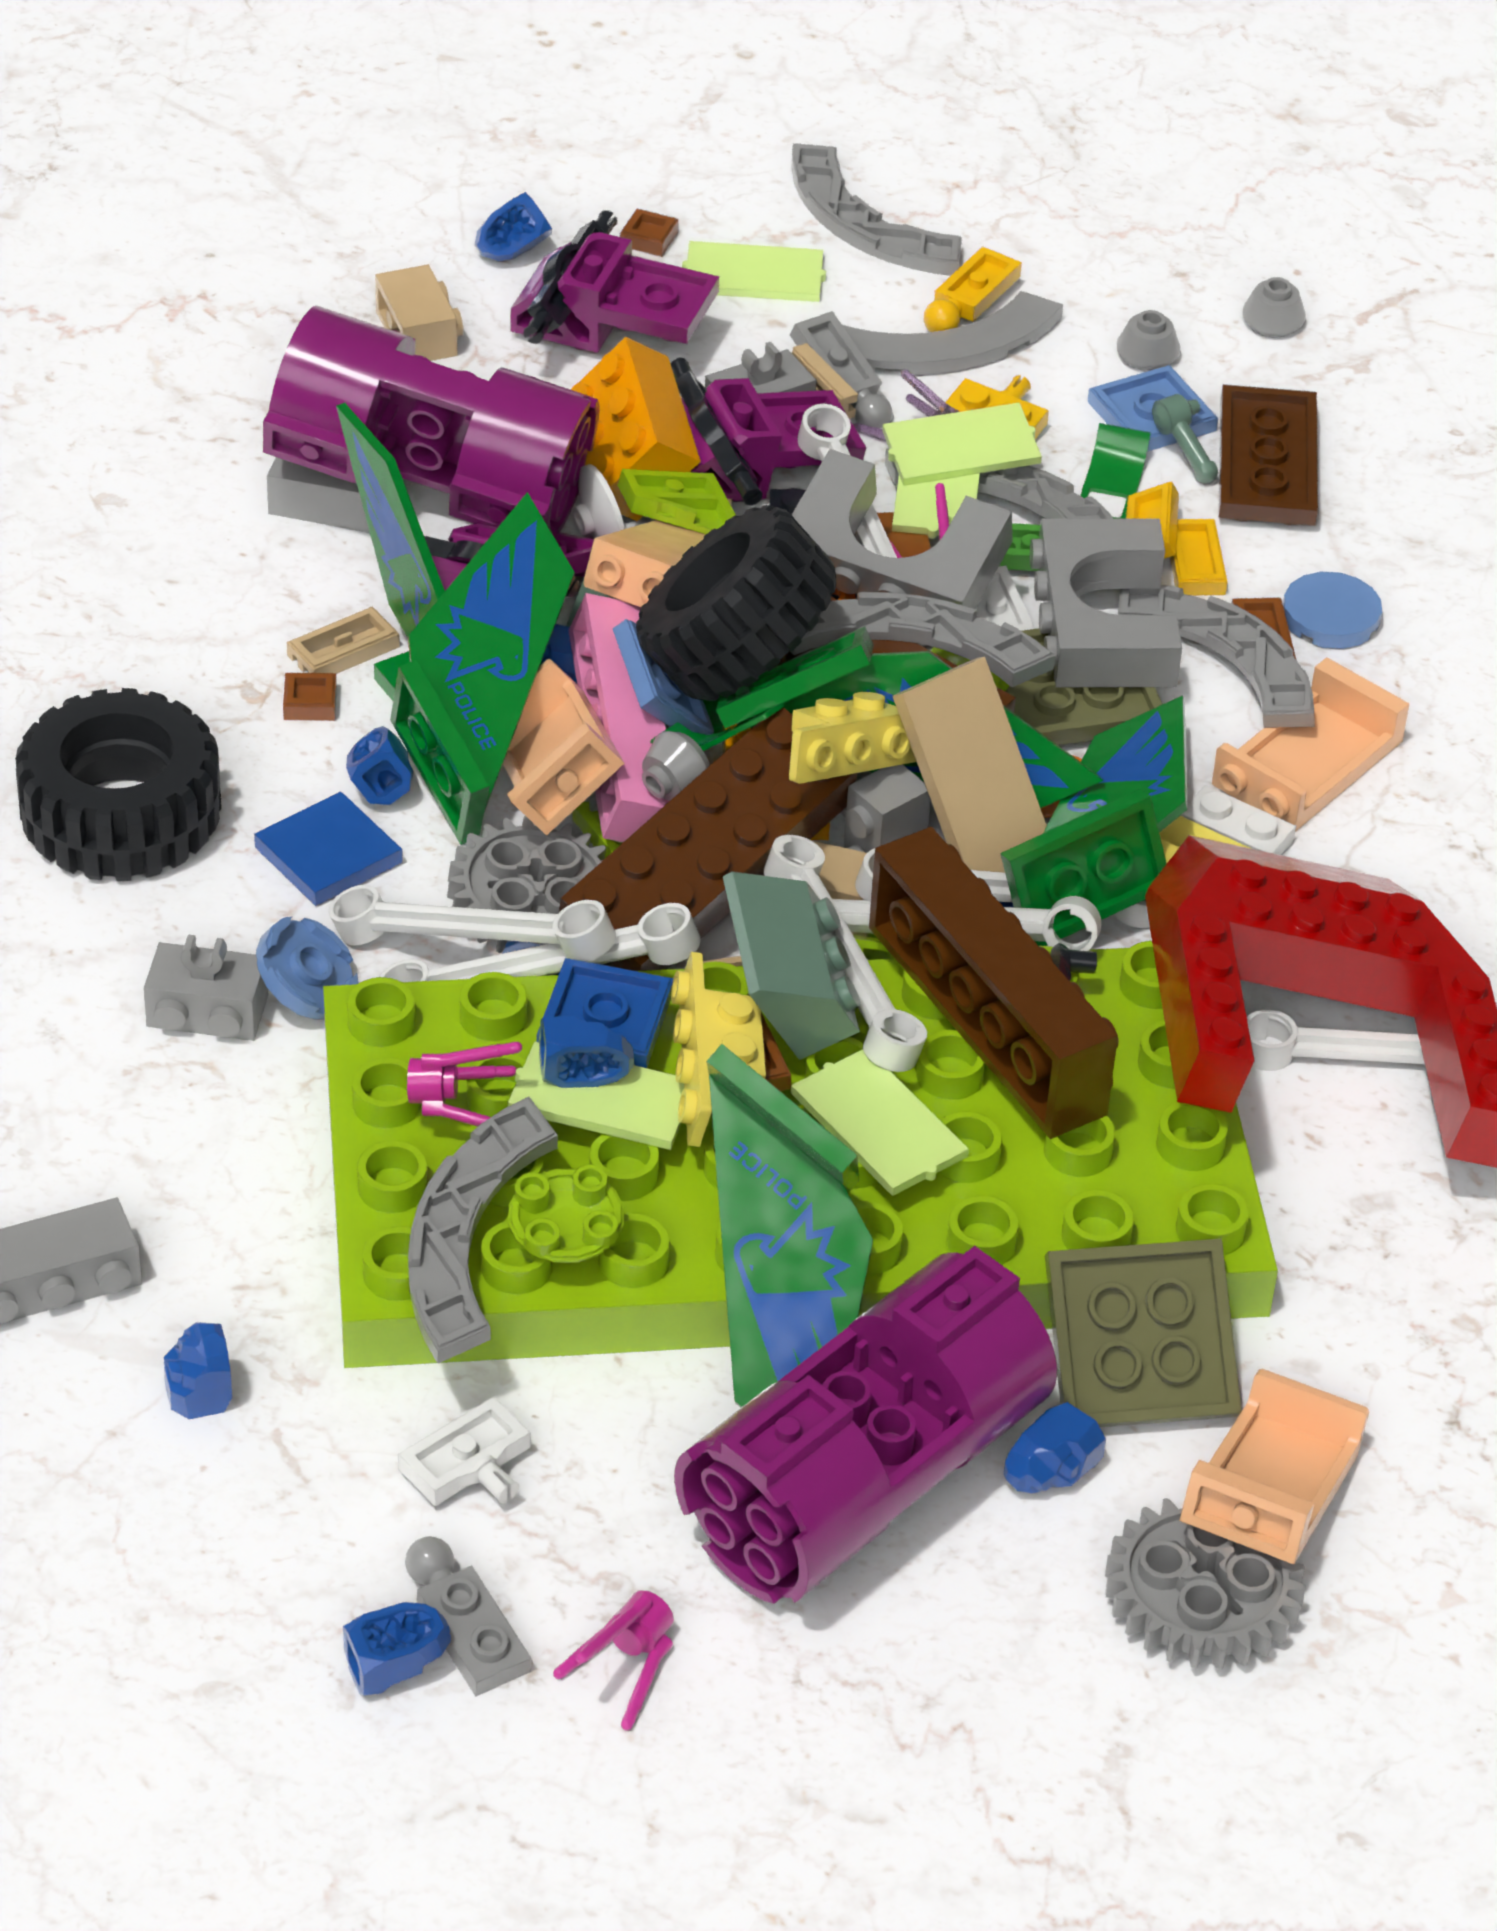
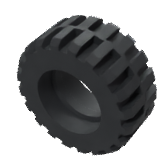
M763 505L761 508L753 507L746 510L741 516L735 515L726 520L725 524L720 528L711 530L703 536L704 539L695 547L691 546L675 566H671L663 575V580L659 585L654 586L649 593L648 602L642 605L639 612V620L636 621L639 645L686 696L702 701H714L719 696L728 697L735 694L738 688L742 686L748 687L757 681L758 677L765 671H771L781 662L780 659L789 651L792 652L802 642L803 636L808 631H812L819 622L821 612L827 610L831 602L830 595L836 589L834 563L785 509L771 505Z
M122 688L121 692L108 693L107 689L92 691V696L80 698L79 695L68 698L64 701L63 707L57 709L53 706L44 712L39 718V723L34 722L22 737L23 742L17 748L15 757L20 820L23 824V831L28 841L35 845V849L47 860L52 862L56 859V864L61 869L72 874L77 870L82 871L89 879L102 881L103 876H113L116 878V881H131V876L145 874V877L148 878L161 874L162 868L170 865L173 869L187 861L189 852L196 854L208 842L209 836L217 828L220 820L219 812L222 809L218 746L215 737L210 733L208 725L197 714L192 715V710L177 700L170 703L165 695L152 691L145 695L138 694L137 689ZM113 780H136L144 782L135 786L124 788H102L94 786L103 782Z

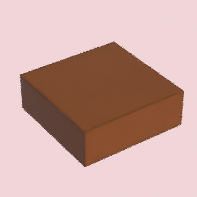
M636 209L620 232V237L632 240V250L662 257L678 234L679 219Z
M285 673L283 720L335 721L336 673Z

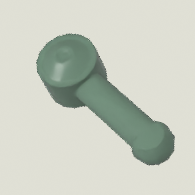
M1174 394L1155 401L1152 406V416L1158 430L1164 435L1173 434L1194 469V476L1198 482H1212L1218 475V468L1216 463L1209 459L1190 427L1192 416L1200 412L1199 402L1197 400H1186L1180 394Z

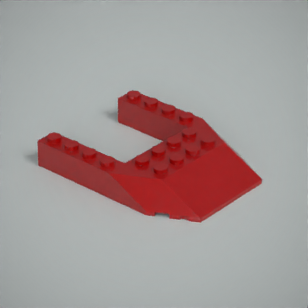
M1189 835L1148 887L1145 895L1177 1102L1232 1113L1255 1061L1240 980L1414 1017L1446 1158L1497 1168V1006L1490 978L1426 904L1388 878Z

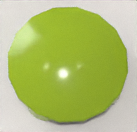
M583 1165L577 1169H553L543 1173L529 1172L520 1176L515 1183V1194L508 1206V1226L516 1242L530 1254L551 1262L578 1263L599 1256L615 1244L624 1227V1205L616 1189L608 1184L606 1172L598 1166Z

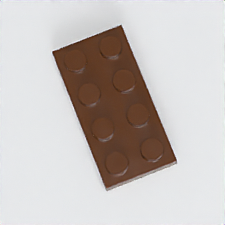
M1222 384L1220 398L1218 518L1315 526L1318 513L1317 392Z

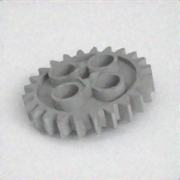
M526 816L523 818L522 826L517 827L509 818H503L500 831L486 823L483 825L482 837L469 833L467 835L466 847L457 846L455 860L450 862L447 898L453 899L452 907L558 914L560 898L604 860L606 847L602 845L589 848L591 834L585 833L577 838L571 836L572 824L570 823L564 825L560 830L553 829L547 836L537 826H534L533 822ZM477 938V942L483 943L489 940ZM497 940L496 952H503L507 940Z
M1168 1498L1163 1499L1161 1515L1145 1506L1141 1510L1140 1523L1128 1519L1124 1522L1123 1535L1114 1536L1111 1554L1107 1557L1105 1596L1114 1599L1113 1617H1127L1125 1633L1128 1636L1143 1631L1146 1633L1143 1649L1149 1651L1159 1644L1167 1646L1166 1661L1172 1662L1180 1652L1188 1653L1192 1668L1198 1667L1202 1656H1211L1214 1665L1219 1670L1223 1669L1226 1655L1232 1654L1244 1666L1248 1665L1251 1648L1266 1657L1270 1654L1272 1640L1283 1644L1286 1642L1289 1626L1297 1625L1300 1608L1303 1605L1306 1585L1302 1583L1305 1570L1304 1564L1288 1563L1179 1521L1182 1508L1178 1509Z

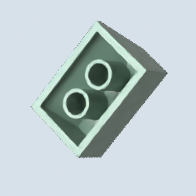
M731 872L724 875L723 881L749 995L797 1058L801 1060L859 1033L854 1009L860 1007L861 1003L852 981L845 974L844 969L850 967L851 963L843 943L835 934V930L841 927V922L832 902L827 897L820 900L807 881Z

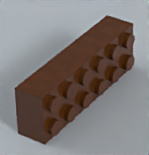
M783 707L770 717L757 723L560 898L559 912L575 902L595 900L604 906L615 930L638 925L640 919L649 910L659 905L679 903L689 909L700 939H702L730 913L723 876L731 872L765 876L764 868L774 840L783 835H797L809 840L812 839L847 807L848 785L856 782L858 773L801 784L790 781L793 715ZM648 954L600 964L632 971L667 970L672 966L656 964L649 959Z
M932 826L876 847L869 929L1049 1139L1107 1116L1110 1092L1113 1087L1115 1055L1119 1044L1116 1029L1110 1020L1099 1015L1085 999L1081 988L1075 982H1070L1054 964L1049 952L1044 947H1039L1022 928L1017 916L1012 912H1008L992 895L986 881L976 877L962 861L957 849L952 844H947Z

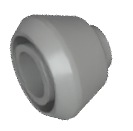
M1280 277L1269 278L1259 283L1245 302L1242 311L1243 318L1251 329L1267 337H1284L1292 334L1304 324L1306 316L1298 289L1288 280Z
M1146 310L1134 315L1129 320L1117 340V351L1130 366L1150 371L1168 366L1174 362L1180 354V344L1171 320L1158 311Z
M664 731L656 736L642 762V780L647 790L653 796L670 801L707 769L710 763L702 748L691 737L681 732Z

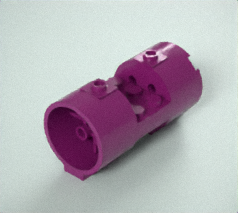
M317 305L306 312L290 339L278 370L269 411L263 420V453L356 484L336 405L346 403L395 458L403 479L450 494L449 516L473 524L479 523L498 528L528 492L554 538L558 536L579 494V473L581 467L585 466L587 451L591 452L594 447L600 412L598 399L504 367L496 370L488 381L477 377L469 371H458L431 362L424 356L415 355L416 339L411 336Z
M973 1246L964 1254L945 1253L937 1256L855 1319L845 1330L787 1375L767 1387L683 1452L678 1458L674 1470V1485L677 1499L683 1515H690L694 1512L700 1525L709 1537V1540L702 1545V1548L712 1561L732 1581L753 1596L775 1604L782 1597L792 1598L795 1603L885 1531L894 1518L955 1469L965 1466L1045 1401L1053 1392L1057 1380L1055 1352L1041 1319L1029 1301L1019 1291L1020 1278L976 1246Z

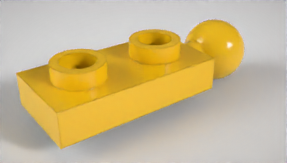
M982 246L935 290L934 301L924 311L923 320L929 332L957 328L960 318L974 322L1020 278L1022 262Z

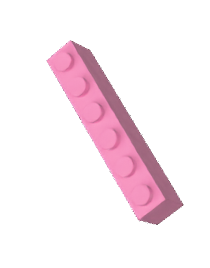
M585 593L568 631L577 685L584 691L625 763L595 790L602 837L604 839L624 842L669 802V800L653 796L647 790L642 780V762L652 745L650 741L667 728H665L664 722L640 708L613 632V628L625 619L636 623L639 620L641 607L622 600Z

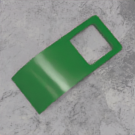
M1099 423L1091 463L1080 496L1085 499L1090 492L1126 498L1121 517H1113V519H1126L1128 496L1137 493L1146 461L1151 432Z
M790 700L782 704L779 703L762 713L715 734L705 735L692 732L679 722L665 731L684 733L691 737L705 751L765 720L789 704ZM654 737V738L650 741L651 744L653 743V741L655 740L656 737Z

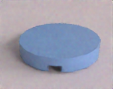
M1316 572L1303 575L1289 585L1283 598V608L1289 630L1299 638H1301L1302 633L1307 637L1313 638L1312 644L1319 647L1344 649L1361 645L1369 640L1370 633L1375 630L1377 631L1380 626L1382 617L1380 597L1373 587L1359 578L1340 572Z
M292 917L282 918L261 936L258 943L256 957L260 975L266 987L281 1004L298 1015L316 1020L324 1019L323 986L359 984L358 974L356 973L353 976L349 965L353 958L348 947L332 930L318 921L305 917L301 921L291 920Z

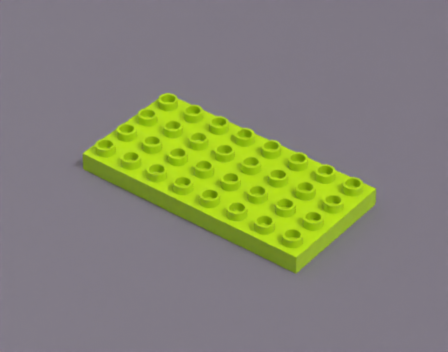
M1152 941L1140 942L1130 948L1090 949L1089 951L1097 953L1095 973L1071 972L1070 982H1075L1081 988L1085 999L1102 1018L1105 1017L1110 1020L1116 1029L1119 1044L1116 1049L1113 1087L1110 1092L1107 1116L1052 1139H1049L896 959L867 960L894 1008L913 1015L923 1023L927 1030V1038L915 1067L904 1072H891L969 1148V1154L967 1158L938 1172L935 1180L929 1181L924 1179L894 1196L858 1162L859 1182L848 1194L873 1239L859 1316L937 1256L945 1253L964 1254L973 1246H976L1020 1278L1019 1291L1034 1308L1045 1329H1052L1045 1254L1048 1251L1222 1239L1231 1319L1270 1317L1278 1269L1237 1103L1232 1113L1177 1102ZM1041 946L1044 947L1049 952V954L1051 953V949L1053 947ZM718 961L703 963L706 990L750 996L743 966H734ZM685 969L647 970L637 972L674 978V975L677 970L684 971ZM486 972L473 976L470 979L401 982L393 978L377 977L364 980L359 984L323 986L344 1368L437 1363L424 1341L411 1301L408 1271L410 1233L418 1204L429 1181L447 1156H453L471 1138V1132L477 1126L443 1116H422V1104L409 1103L407 1074L410 1058H422V1054H444L496 1044L520 1042L522 1050L519 1053L457 1064V1067L511 1065L517 1069L523 1068L534 1041L537 1042L540 1021L545 1014L559 975L513 977L501 972ZM671 1000L647 1068L676 1075V1064L682 1044L674 1043V1023L679 1005L672 1004ZM858 1007L854 1011L859 1033L801 1060L797 1058L762 1012L790 1071L791 1085L822 1070L826 1062L834 1064L863 1049L869 1026ZM515 1076L458 1080L457 1098L446 1099L445 1104L492 1117L508 1107V1101L517 1083ZM790 1088L789 1090L780 1091V1092L783 1093L787 1098H789L792 1102H794L798 1107H800L803 1111H805L809 1116H811L815 1121H817L820 1125H822V1124L791 1094V1088ZM712 1112L700 1147L688 1146L686 1124L681 1123L671 1150L547 1120L558 1135V1148L539 1157L505 1183L483 1212L470 1246L468 1268L471 1285L479 1308L491 1327V1340L441 1363L730 1347ZM583 1165H595L602 1168L608 1176V1184L616 1189L624 1205V1227L615 1244L597 1257L578 1263H558L534 1256L516 1242L508 1226V1206L515 1194V1183L520 1176L529 1172L543 1173L553 1169H577Z

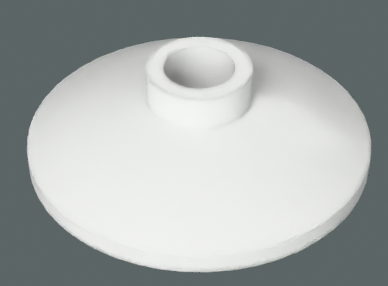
M592 464L581 467L578 483L580 505L573 507L574 520L581 534L591 533L596 538L625 529L620 509L604 476Z

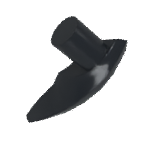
M1060 942L1051 949L1050 955L1054 964L1069 981L1071 980V972L1095 973L1097 967L1096 952L1069 950Z

